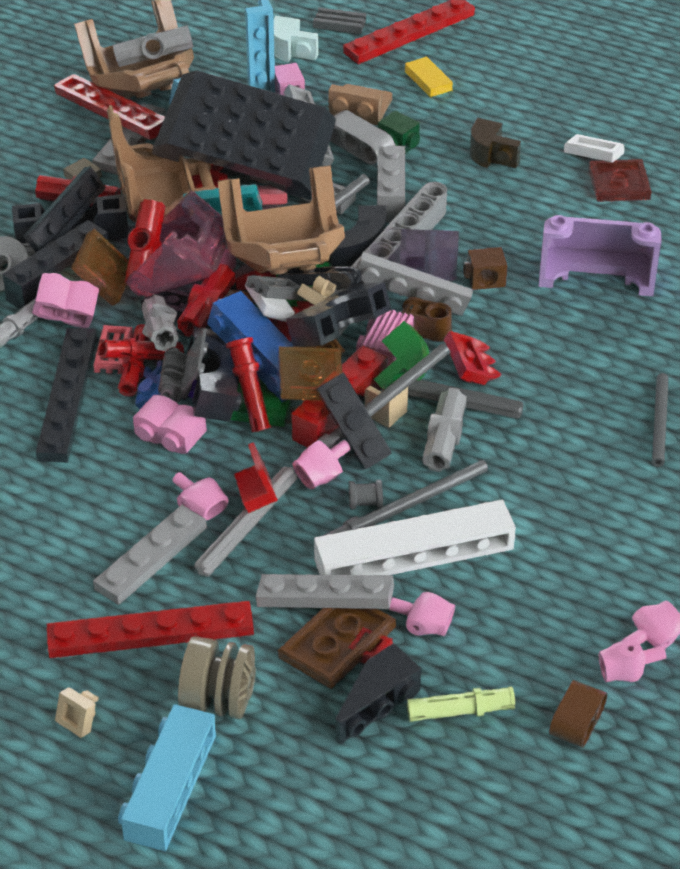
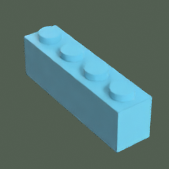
M174 704L169 716L162 718L158 729V740L155 745L151 744L145 758L146 766L142 774L137 773L135 776L129 803L124 802L119 812L118 823L122 825L124 841L166 852L216 737L214 714Z

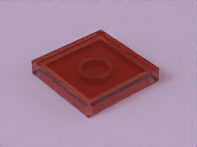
M642 159L615 160L613 163L589 161V173L597 202L651 200L652 191Z

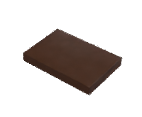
M323 608L278 649V658L332 689L362 660V656L366 651L371 652L380 643L382 635L387 636L396 628V619L379 609ZM363 627L373 631L371 634L365 633L354 650L348 648Z

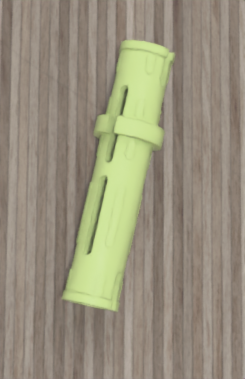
M512 686L482 691L481 688H473L472 692L407 699V711L410 722L465 714H476L478 717L484 716L485 712L515 709V696Z

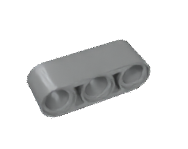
M343 110L334 115L336 123L330 141L370 165L378 163V146L395 145L388 133L348 110Z

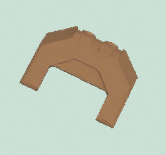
M171 0L151 1L158 27L156 33L178 28ZM93 19L74 24L86 69L92 82L96 86L114 92L126 99H130L133 96H136V98L151 95L152 90L159 88L160 91L172 89L174 79L181 78L182 74L189 73L188 68L194 59L192 48L163 55L157 59H148L119 67L113 45L105 48L100 46ZM149 40L146 43V47L150 52H157L161 48L157 40Z
M112 105L108 107L107 113L117 174L122 194H124L127 214L133 222L137 221L139 205L143 199L162 202L166 206L163 223H168L185 214L182 208L183 194L217 188L214 186L210 174V163L192 158L186 159L182 155L179 162L152 155L154 145L149 143L130 146L123 134L119 115L113 112ZM200 175L203 187L195 189L191 176Z
M331 165L309 168L312 191L310 203L250 212L243 209L239 178L218 181L228 251L260 274L266 271H270L271 274L287 273L288 269L299 267V270H310L316 268L317 264L323 265L325 261H329L330 255L345 238L344 226L339 224L336 214Z

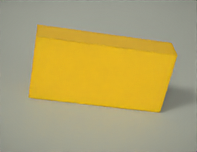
M428 57L405 63V73L428 96L433 97L452 91L453 82Z

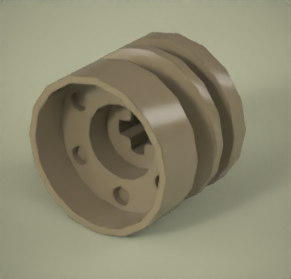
M191 637L180 671L178 687L179 705L206 712L212 699H214L217 716H224L229 708L231 718L241 719L252 696L255 683L256 669L253 645H241L238 651L236 643L229 642L221 657L219 643L216 639Z

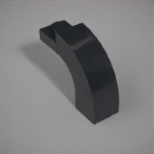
M386 205L358 206V221L356 225L344 232L345 238L330 255L329 261L325 262L331 263V267H351L386 228Z

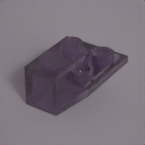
M401 229L400 264L450 282L454 281L457 277L459 231Z

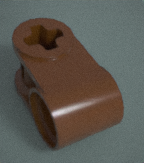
M409 297L403 302L401 313L411 314L414 317L413 328L422 338L441 342L444 341L448 332L452 331V310L449 305L417 297Z

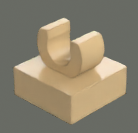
M318 276L314 281L313 288L302 283L297 294L316 305L328 299L334 293L337 285Z
M68 687L59 694L55 721L80 738L91 732L93 717L96 714L95 702L98 701L99 697L88 690L79 694Z

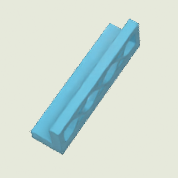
M258 0V6L245 8L248 85L275 93L273 8L269 0Z

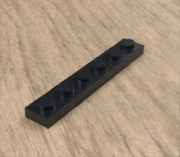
M67 328L36 449L37 461L65 463L69 461L97 341L96 329Z

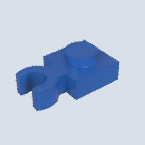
M161 360L157 362V367L154 371L148 366L144 369L143 376L146 379L138 385L135 404L139 409L153 395H161L158 391L163 365Z

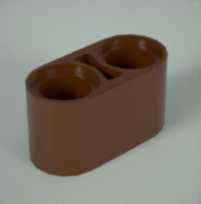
M573 680L553 716L549 735L584 748L604 710L608 693Z

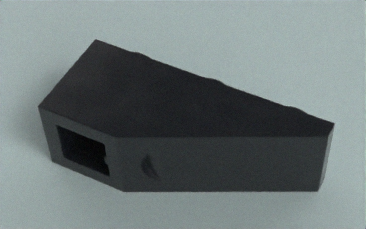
M394 643L367 660L336 717V741L339 744H342L351 737H357L368 725L377 719L385 718L393 708L405 700L407 701V699H413L420 691L421 667Z

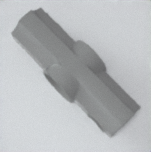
M188 25L159 33H149L144 37L113 44L114 54L119 67L148 59H157L163 55L194 47ZM149 40H157L161 48L157 52H150L146 47V43Z
M153 295L151 298L145 299L142 305V312L146 323L142 333L154 342L155 348L158 350L167 351V349L175 347L179 338L174 325L177 315L176 310L165 303L164 297Z
M449 388L447 391L441 392L436 412L430 416L427 444L423 453V464L428 466L430 471L441 472L449 468L455 445L458 446L460 443L464 410L467 402V396L463 395L460 389Z

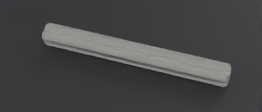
M283 467L271 479L278 500L297 480V475L292 467ZM276 502L249 514L245 508L195 562L194 567L198 571L197 573L200 576H210Z

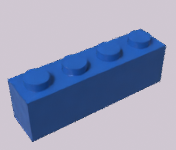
M241 291L213 302L207 324L225 343L253 337L251 346L255 362H259L260 365L259 371H256L257 376L282 402L310 390L317 370L316 367L297 348H293V344Z

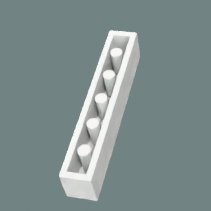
M498 500L314 538V560L320 575H393L513 550L516 527L504 501Z

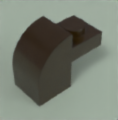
M477 118L473 124L470 138V157L479 166L488 169L490 163L517 168L520 163L521 141L502 137L503 123Z

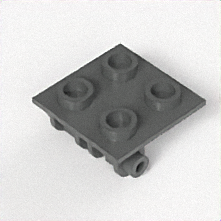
M203 328L187 354L180 352L177 348H169L164 353L158 387L161 396L171 398L177 404L181 399L186 400L192 382L194 380L197 381L199 373H203L205 364L201 362L208 347V343L205 342L206 328Z

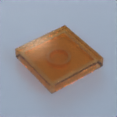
M92 229L87 233L71 269L84 281L99 288L98 294L110 305L114 306L119 303L127 285L125 277L129 260L97 230Z
M279 346L278 364L281 399L321 400L315 389L342 373L340 349Z

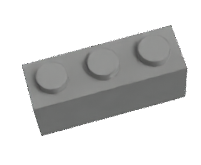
M378 146L377 205H386V222L389 223L405 207V146Z

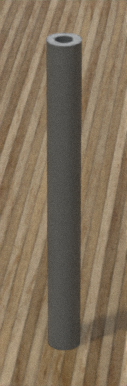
M664 373L658 374L656 377L652 464L656 467H661L665 463L669 377Z

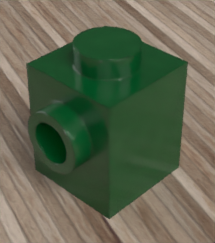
M396 110L378 122V128L392 137L395 146H405V154L419 144L420 122Z

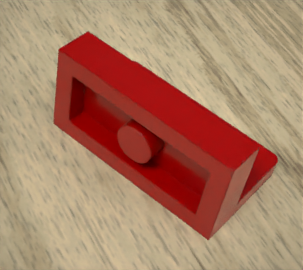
M254 442L248 444L255 465L234 474L248 514L278 501L269 473Z

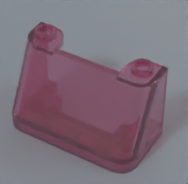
M190 190L163 219L160 234L162 244L136 271L129 275L126 283L130 285L131 290L135 294L149 297L209 278L218 269L227 246L222 216L194 191Z

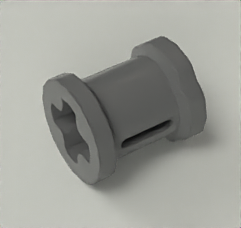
M381 479L375 480V483L355 484L354 481H349V504L351 510L356 509L357 506L376 505L377 508L383 507Z

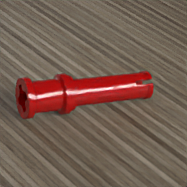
M247 337L226 343V348L231 351L234 363L232 372L235 376L239 377L252 429L251 432L253 433L269 429L271 425L269 424L256 372L259 371L260 365L259 362H255L251 346L253 337Z

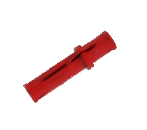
M145 324L135 327L133 334L135 341L151 340L142 333ZM135 359L132 362L123 361L120 368L122 376L117 387L120 394L128 397L136 394L139 380L143 377L145 359Z
M124 338L123 340L101 339L97 347V352L101 359L120 358L124 362H132L135 359L163 360L164 353L166 352L156 349L153 341H135L133 338ZM177 342L175 347H171L177 348L180 352L184 353V346L181 342Z

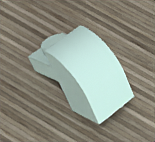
M275 16L274 56L286 62H289L291 57L316 60L318 56V34L300 31V19Z

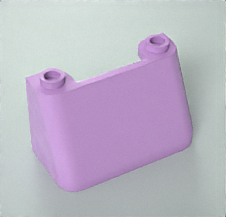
M561 215L553 216L547 219L544 224L538 287L553 288L555 279L562 276V280H568L569 271L622 275L625 276V285H631L632 282L638 286L639 295L653 296L661 246V231L658 227L648 222L635 223L564 217Z

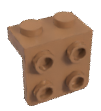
M332 84L329 88V112L333 116L343 110H348L372 125L378 126V122L383 118L392 101V93L388 91L345 84L344 86Z

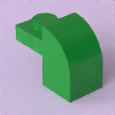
M403 321L382 340L384 345L396 357V360L374 380L385 390L429 354L426 342L406 321ZM424 373L417 380L420 381L426 373Z

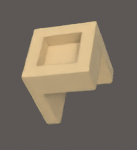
M372 386L365 389V405L382 391ZM408 387L372 415L371 418L388 428L391 427L407 412Z

